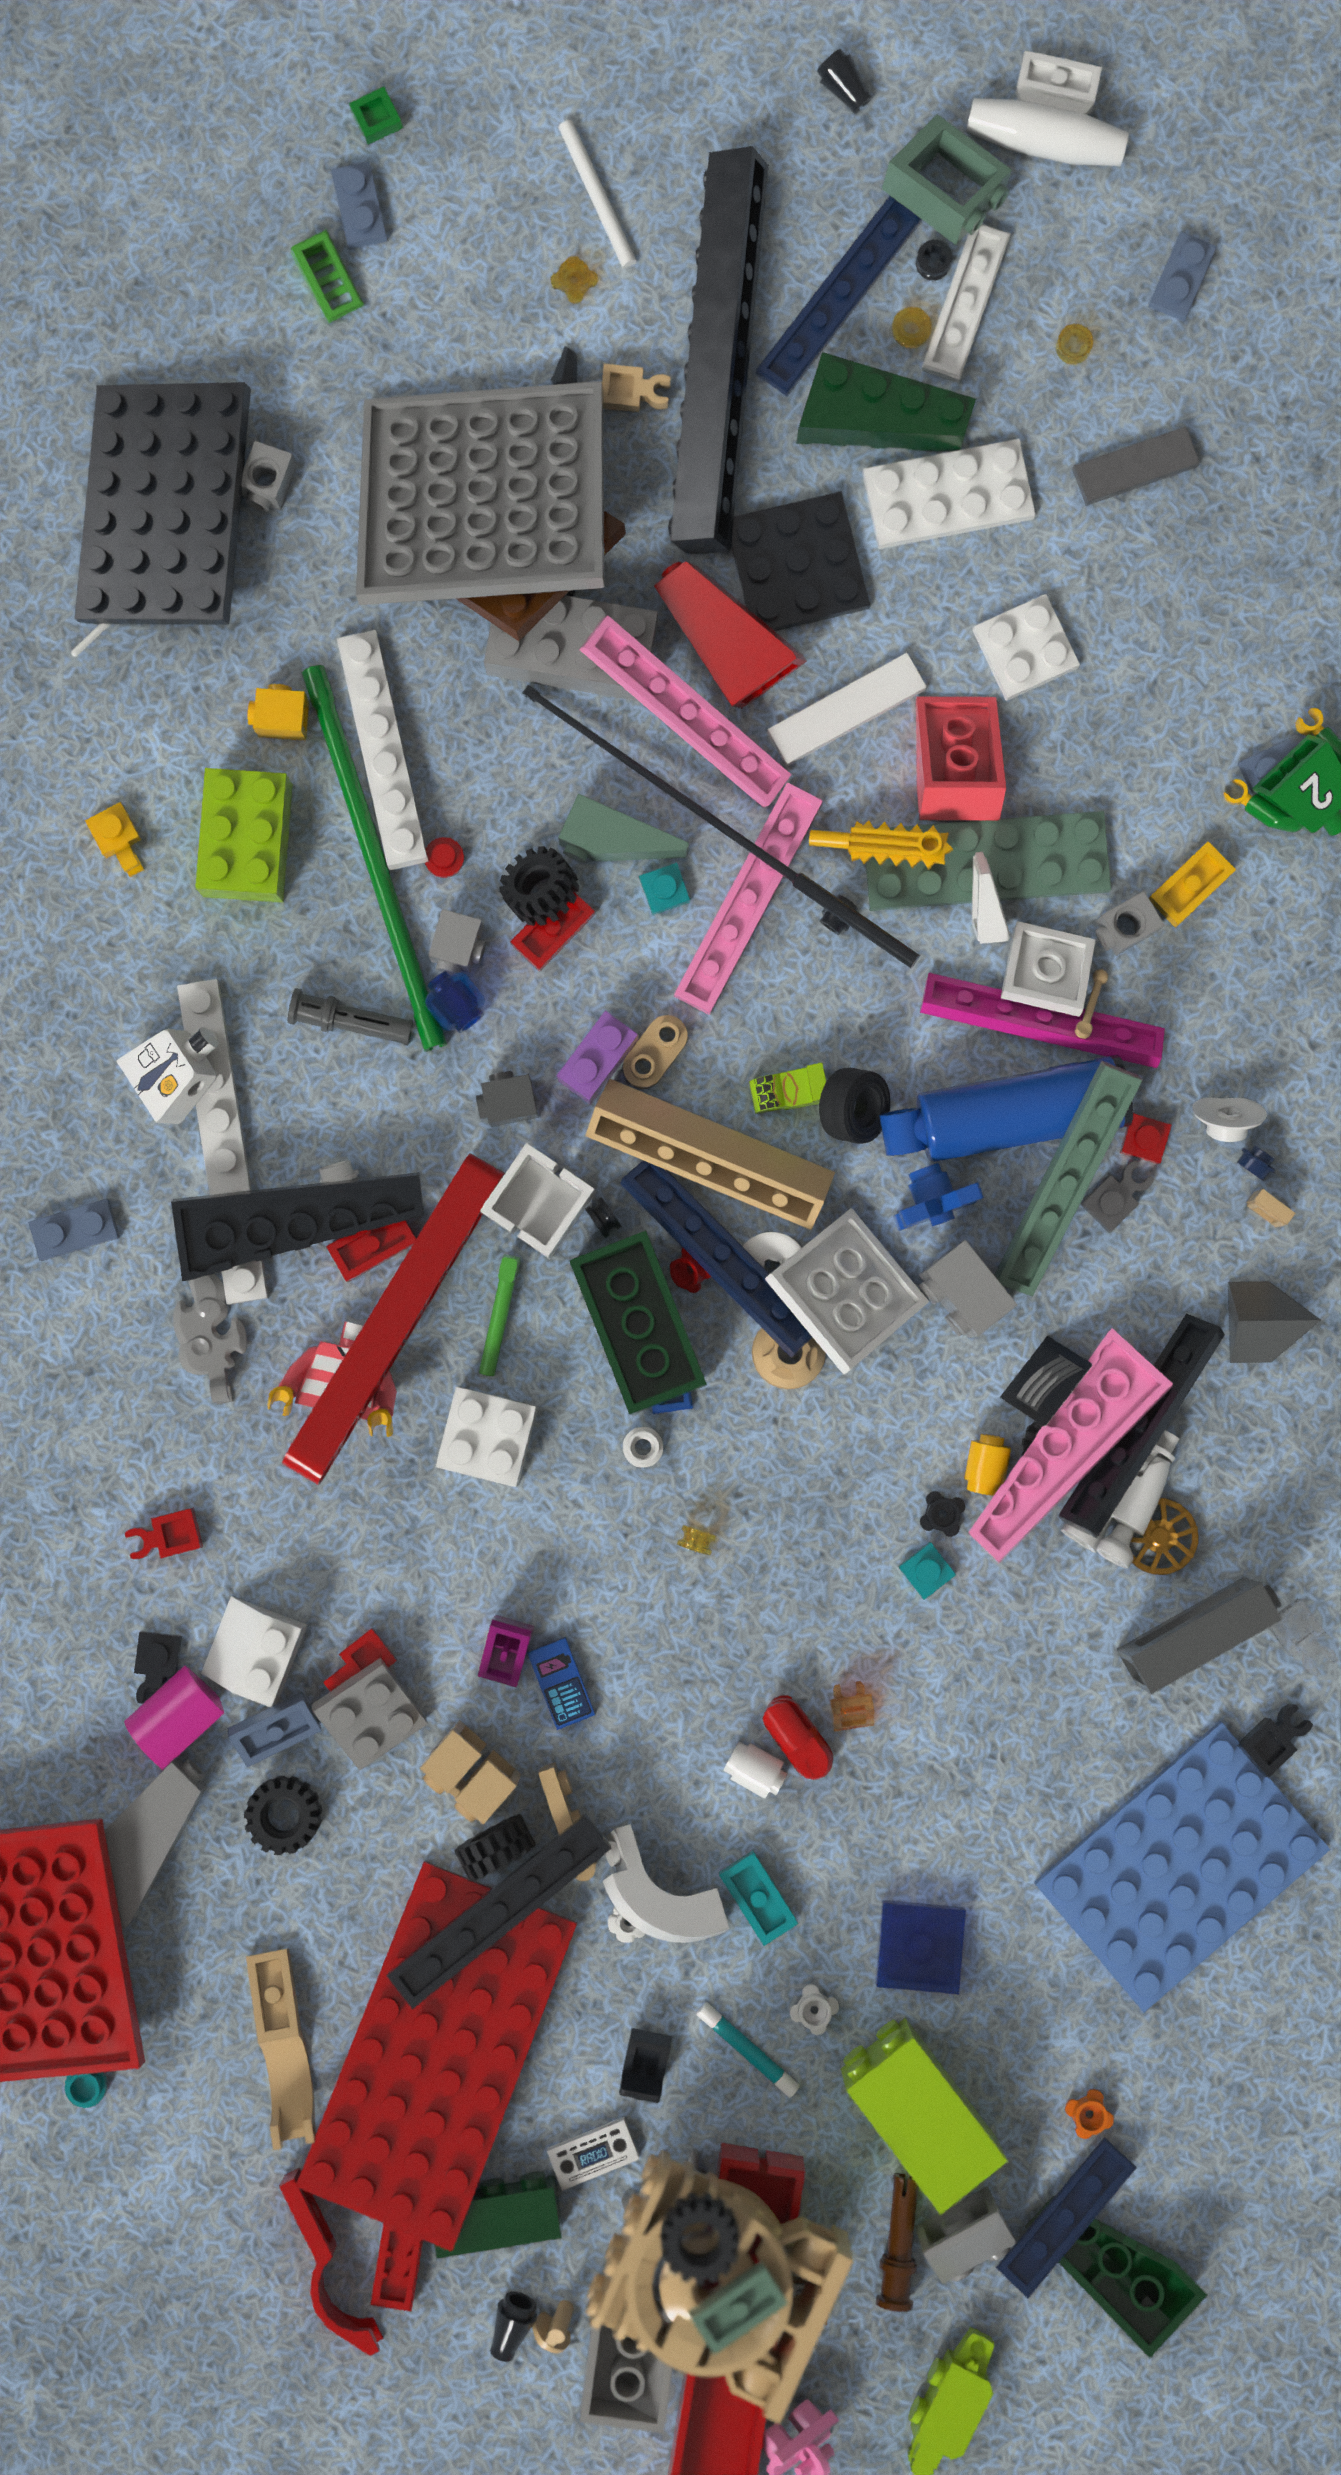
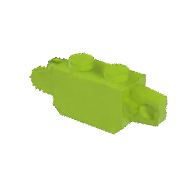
M970 2327L954 2351L947 2349L943 2359L935 2358L928 2372L927 2382L930 2385L924 2398L917 2396L912 2403L908 2420L911 2421L913 2439L910 2443L911 2447H908L909 2452L907 2454L908 2461H910V2470L914 2475L934 2474V2470H937L943 2455L951 2460L962 2457L993 2396L986 2370L995 2344L993 2338L980 2332L978 2329Z

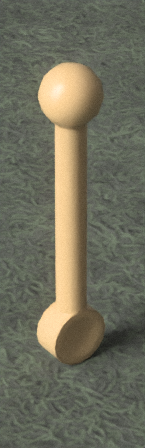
M1098 969L1093 973L1094 986L1083 1020L1078 1022L1075 1028V1034L1082 1039H1086L1091 1035L1093 1027L1090 1022L1101 987L1108 981V973L1103 969Z

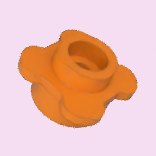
M1090 2089L1086 2096L1078 2100L1070 2099L1065 2105V2112L1073 2118L1076 2124L1075 2132L1082 2139H1088L1092 2135L1101 2133L1104 2129H1109L1114 2122L1113 2114L1107 2111L1103 2104V2094L1097 2089ZM1088 2110L1093 2111L1092 2117H1086Z

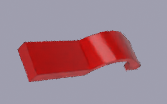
M299 2167L284 2175L279 2188L316 2261L310 2286V2296L314 2311L327 2329L368 2356H372L380 2351L377 2342L384 2338L374 2317L358 2318L344 2313L332 2303L325 2289L324 2267L333 2257L337 2242L313 2194L295 2187L301 2173Z

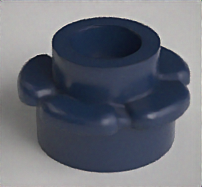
M1254 1145L1251 1151L1242 1148L1244 1153L1237 1163L1259 1179L1264 1181L1270 1172H1276L1270 1166L1275 1159L1258 1146Z

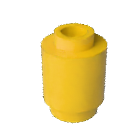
M980 1434L979 1441L971 1440L964 1479L968 1480L966 1490L994 1496L1000 1486L1004 1484L1011 1454V1447L1004 1445L1005 1438Z

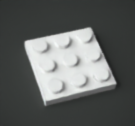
M852 1208L765 1278L843 1374L854 1368L929 1302Z

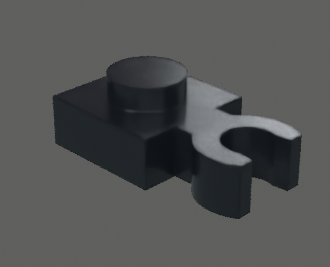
M146 1631L139 1632L134 1673L146 1676L145 1682L137 1689V1703L143 1704L145 1702L146 1692L149 1688L159 1690L165 1684V1677L172 1678L178 1672L182 1636Z
M1287 1704L1280 1709L1276 1724L1271 1718H1264L1237 1745L1264 1777L1269 1778L1298 1750L1290 1740L1294 1736L1306 1735L1313 1727L1312 1722L1308 1720H1303L1297 1727L1292 1725L1291 1717L1299 1709L1295 1704Z

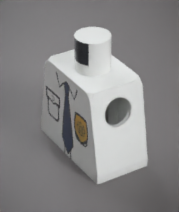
M201 1027L193 1035L187 1031L166 1029L123 1055L116 1062L156 1123L180 1124L216 1079V1072L206 1056L218 1046V1041L204 1027Z

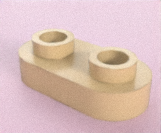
M663 1015L656 1018L649 1025L624 1060L623 1073L629 1084L639 1089H647L655 1086L687 1043V1029L679 1018ZM663 1029H672L675 1033V1038L670 1042L661 1040L659 1034ZM644 1060L650 1063L651 1070L647 1074H639L636 1071L635 1066L639 1061Z

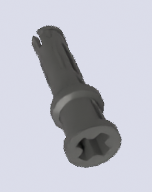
M295 988L292 994L287 1018L288 1024L295 1025L296 1022L321 1027V1031L327 1033L337 1028L403 1043L407 1046L410 1042L414 1020L411 1019L406 1020L374 1011L341 1005L339 1000L333 996L324 999L303 994L302 989Z

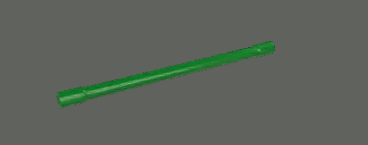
M323 665L311 666L303 670L301 674L312 707L316 710L414 1011V1021L425 1052L431 1051L435 1046H446L447 1041L438 1013L432 1005L335 707V697L325 667Z

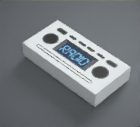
M625 2117L547 2148L549 2159L562 2191L640 2159Z

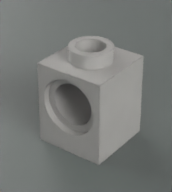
M254 441L242 475V496L246 498V503L249 506L262 512H268L270 507L281 511L297 468L292 453ZM266 474L276 476L275 481L269 486L257 484L258 480Z
M1142 891L1101 915L1096 921L1099 928L1095 930V933L1103 948L1107 951L1112 948L1117 956L1154 935L1165 925L1146 893ZM1126 917L1132 920L1135 925V933L1133 935L1123 934L1117 926L1118 918Z

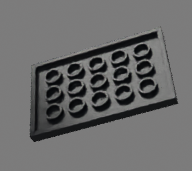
M245 382L97 385L74 617L76 621L89 624H230L242 494V475L251 388Z

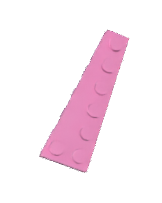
M1113 1328L1106 1334L1088 1360L1092 1363L1090 1370L1049 1423L1041 1427L1034 1441L1018 1460L1004 1484L1000 1486L968 1532L998 1563L1033 1530L1173 1386L1170 1380Z

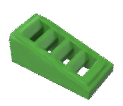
M327 230L291 247V255L328 323L364 306ZM325 250L328 257L309 266L306 259ZM333 265L335 271L316 280L314 273ZM339 278L341 279L343 285L325 294L323 293L321 287ZM348 292L352 301L349 303L345 302L331 309L328 302Z

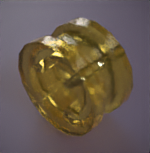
M1081 324L1067 325L1061 330L1056 341L1055 349L1057 356L1067 364L1076 365L1082 363L1088 358L1093 347L1092 333ZM1070 336H1077V342L1081 340L1084 342L1079 352H1071V346L1065 347Z
M682 1525L681 1530H683L684 1536L682 1539H678L676 1544L711 1556L712 1550L709 1546L712 1541H716L717 1536L691 1526Z

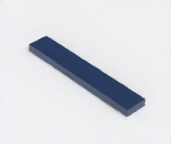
M889 196L761 362L755 374L788 397L923 220L892 196Z
M643 1160L622 1178L620 1184L791 1358L813 1338L765 1280L769 1273L668 1170Z

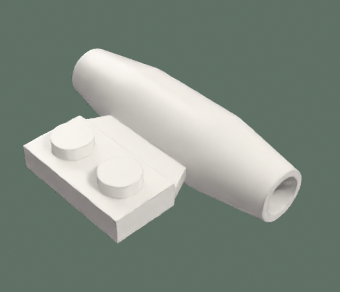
M1026 50L1015 91L1018 100L974 98L966 133L1009 151L1072 165L1121 166L1129 137V132L1088 115L1090 111L1092 112L1102 67Z

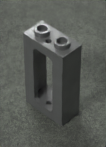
M1242 1577L1116 1650L1135 1684L1146 1692L1153 1694L1283 1620L1277 1608L1281 1607V1602L1269 1584L1263 1586L1259 1581Z

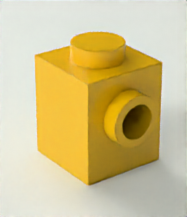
M269 684L268 689L256 688L255 701H249L248 724L253 725L257 736L261 738L306 741L310 701L304 691H292V687L283 684Z

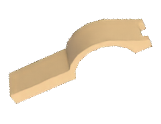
M289 1948L246 1956L257 2040L266 2061L272 2104L270 2133L273 2151L282 2149L283 2141L305 2137L306 2144L315 2143L314 2089L307 2048L301 2031Z

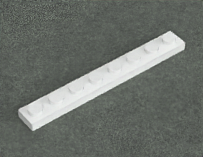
M213 979L177 985L184 1031L193 1035L201 1027H204L218 1041V1046L206 1056L216 1072V1079L196 1103L209 1194L251 1191L252 1187L219 980ZM263 1260L258 1262L252 1261L222 1271L227 1305L269 1298Z

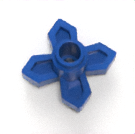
M936 1163L908 1174L912 1183L908 1187L915 1205L899 1211L893 1217L899 1231L930 1220L933 1227L955 1219L953 1211L975 1204L978 1200L983 1199L984 1196L979 1182L954 1191L947 1171L942 1172L940 1164Z

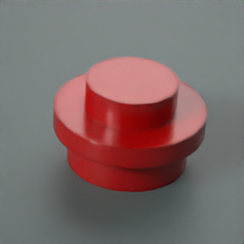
M440 837L427 845L428 862H425V865L431 874L440 878H449L461 870L464 864V852L457 841L448 837Z

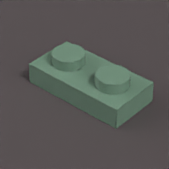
M760 2261L688 2311L697 2330L715 2355L783 2308L788 2302L763 2261Z

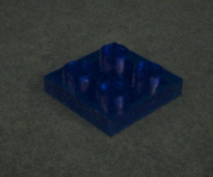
M882 1900L875 1977L876 1987L959 1995L966 1917L965 1908Z

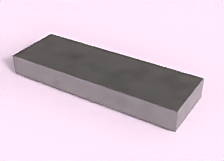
M1185 426L1073 466L1072 471L1084 503L1088 506L1198 467L1200 462Z

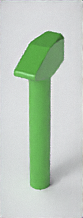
M504 1254L498 1273V1287L479 1373L482 1375L495 1376L514 1285L520 1269L521 1257Z

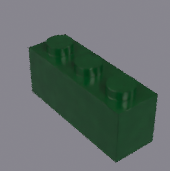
M536 2171L522 2175L520 2182L504 2184L502 2178H493L481 2182L479 2188L474 2193L453 2250L449 2251L434 2244L436 2259L561 2239L563 2223L556 2177H545L544 2172Z

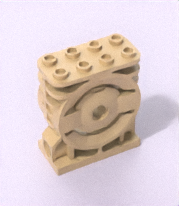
M663 2149L658 2156L650 2154L641 2175V2179L644 2180L640 2190L641 2193L639 2196L634 2193L631 2195L623 2214L625 2223L622 2234L614 2233L607 2247L604 2257L607 2259L603 2271L604 2274L596 2273L588 2289L586 2298L589 2301L585 2314L590 2316L589 2326L598 2330L601 2324L613 2329V2337L620 2341L626 2335L637 2341L636 2347L644 2352L648 2349L663 2363L681 2372L705 2377L725 2375L731 2393L762 2407L764 2417L780 2424L854 2261L848 2232L835 2225H831L830 2229L825 2228L805 2217L780 2224L768 2205L743 2186L717 2179V2175L708 2172L707 2175L694 2170L693 2163L686 2160L683 2164L671 2159L670 2152ZM691 2193H697V2197H703L704 2193H709L712 2195L713 2200H717L719 2197L725 2201V2206L727 2208L730 2207L734 2212L740 2233L738 2258L736 2263L731 2264V2271L728 2274H719L720 2284L713 2290L702 2289L696 2284V2279L690 2278L689 2283L681 2280V2274L677 2273L674 2275L670 2271L669 2263L664 2261L660 2274V2295L663 2307L671 2319L670 2323L662 2318L656 2307L652 2290L654 2272L662 2256L660 2243L662 2220H665L668 2208H674L675 2201L682 2197L683 2200H687ZM698 2222L689 2225L683 2231L682 2237L692 2232L704 2230L707 2223ZM713 2227L711 2232H699L682 2239V2244L690 2252L697 2254L707 2253L716 2247L719 2235ZM756 2233H758L762 2240L755 2251L759 2261H763L785 2295L788 2304L714 2355L692 2322L688 2311L755 2266L748 2250ZM791 2272L807 2279L801 2294L792 2297ZM782 2334V2336H781V2338H780V2340H779V2347H776V2349H773L772 2347L774 2346V2344L776 2343V2341L779 2339L780 2335Z

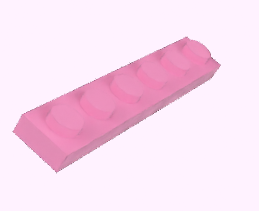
M607 615L602 618L579 649L763 808L771 804L792 775L610 616Z
M787 782L755 844L789 867L822 806L823 800ZM749 853L674 993V997L708 1015L711 1014L784 877L752 853Z

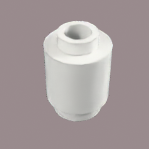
M738 1742L723 1770L732 1775L730 1780L764 1799L769 1792L777 1795L788 1774L781 1770L784 1761L751 1743L747 1746L741 1742Z

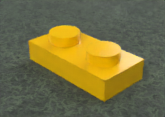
M1207 841L1149 897V900L1176 928L1236 869Z

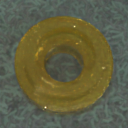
M907 307L895 315L892 322V335L901 346L917 348L923 345L930 337L932 329L931 320L922 309ZM908 323H914L918 326L919 331L915 334H910L905 331L904 326Z

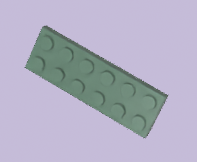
M1104 811L1000 819V821L978 820L918 825L923 833L927 832L933 825L938 833H949L947 843L953 848V851L945 855V865L935 863L928 870L924 862L920 861L912 868L908 861L904 859L896 867L892 860L888 858L880 866L874 857H871L865 863L869 911L972 903L973 856L976 852H983L985 858H987L1000 901L1109 893L1111 891ZM904 826L906 831H910L914 827Z

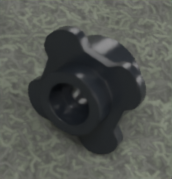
M937 1491L930 1492L925 1498L927 1508L925 1515L920 1518L921 1527L926 1531H931L932 1529L943 1531L948 1537L957 1535L960 1530L958 1525L960 1513L965 1510L964 1501L959 1497H954L953 1499L942 1497ZM941 1510L946 1511V1516L944 1518L939 1517V1512Z

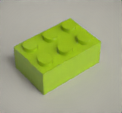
M205 768L195 889L203 897L284 902L293 784L286 773Z

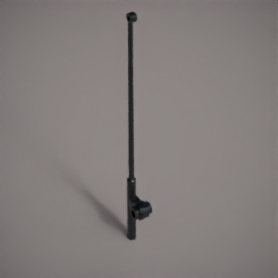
M527 685L522 695L526 698H530L533 703L538 702L789 879L793 887L824 908L821 912L823 917L820 919V922L830 931L839 935L842 930L847 931L849 927H852L909 968H912L920 957L918 953L857 912L858 907L842 895L836 897L805 874L796 873L542 697L533 687Z

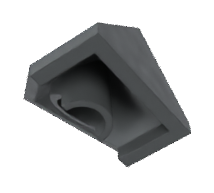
M1269 1281L1228 1282L1230 1363H1271L1321 1321V1319Z

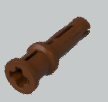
M901 2173L893 2174L894 2185L887 2254H883L879 2262V2267L883 2270L881 2294L876 2296L875 2303L880 2308L886 2310L908 2312L913 2309L914 2303L910 2299L912 2274L917 2272V2264L911 2256L919 2186L910 2175L907 2183V2192H905L906 2174Z

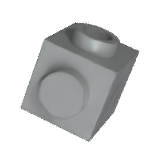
M442 909L428 954L431 961L437 963L436 970L459 976L460 970L471 972L473 963L480 965L486 946V941L480 940L484 928L480 919Z

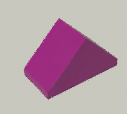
M495 1615L489 1627L478 1677L517 1688L535 1626Z

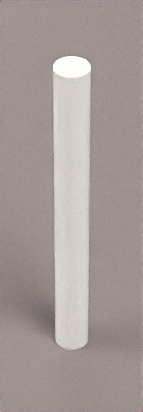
M572 120L562 122L559 125L561 135L623 269L636 264L637 260Z

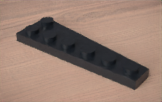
M419 1172L177 1198L171 1201L182 1281L193 1280L229 1270L241 1264L252 1261L258 1262L272 1258V1256L301 1250L311 1247L313 1244L331 1239L337 1240L355 1235L360 1231H369L424 1215Z

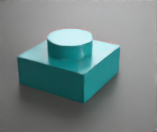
M677 863L639 876L652 916L690 903V898Z
M931 1542L927 1543L898 1566L923 1600L956 1576Z

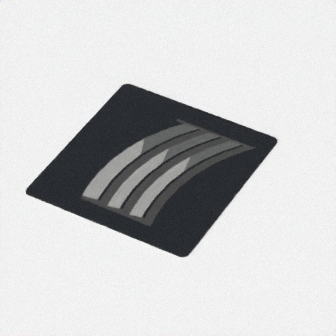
M1046 1336L1000 1398L1040 1425L1046 1426L1090 1370L1092 1363L1049 1336Z

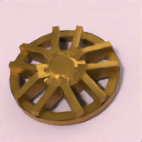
M1160 1498L1157 1505H1160L1161 1520L1153 1521L1151 1518L1143 1538L1133 1537L1131 1540L1134 1543H1144L1137 1557L1133 1555L1132 1564L1134 1563L1137 1568L1150 1574L1167 1575L1181 1570L1191 1561L1198 1547L1199 1533L1193 1516L1184 1506L1173 1500ZM1166 1505L1177 1509L1181 1514L1167 1521ZM1185 1517L1191 1528L1176 1533L1172 1525ZM1192 1533V1543L1188 1550L1177 1538ZM1174 1545L1186 1554L1179 1563L1169 1553V1550ZM1148 1549L1156 1552L1151 1567L1140 1562ZM1162 1553L1173 1565L1169 1568H1156Z

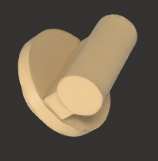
M560 2301L553 2317L546 2312L540 2313L532 2326L537 2343L549 2352L561 2353L570 2344L571 2335L568 2327L574 2311V2306L570 2301Z

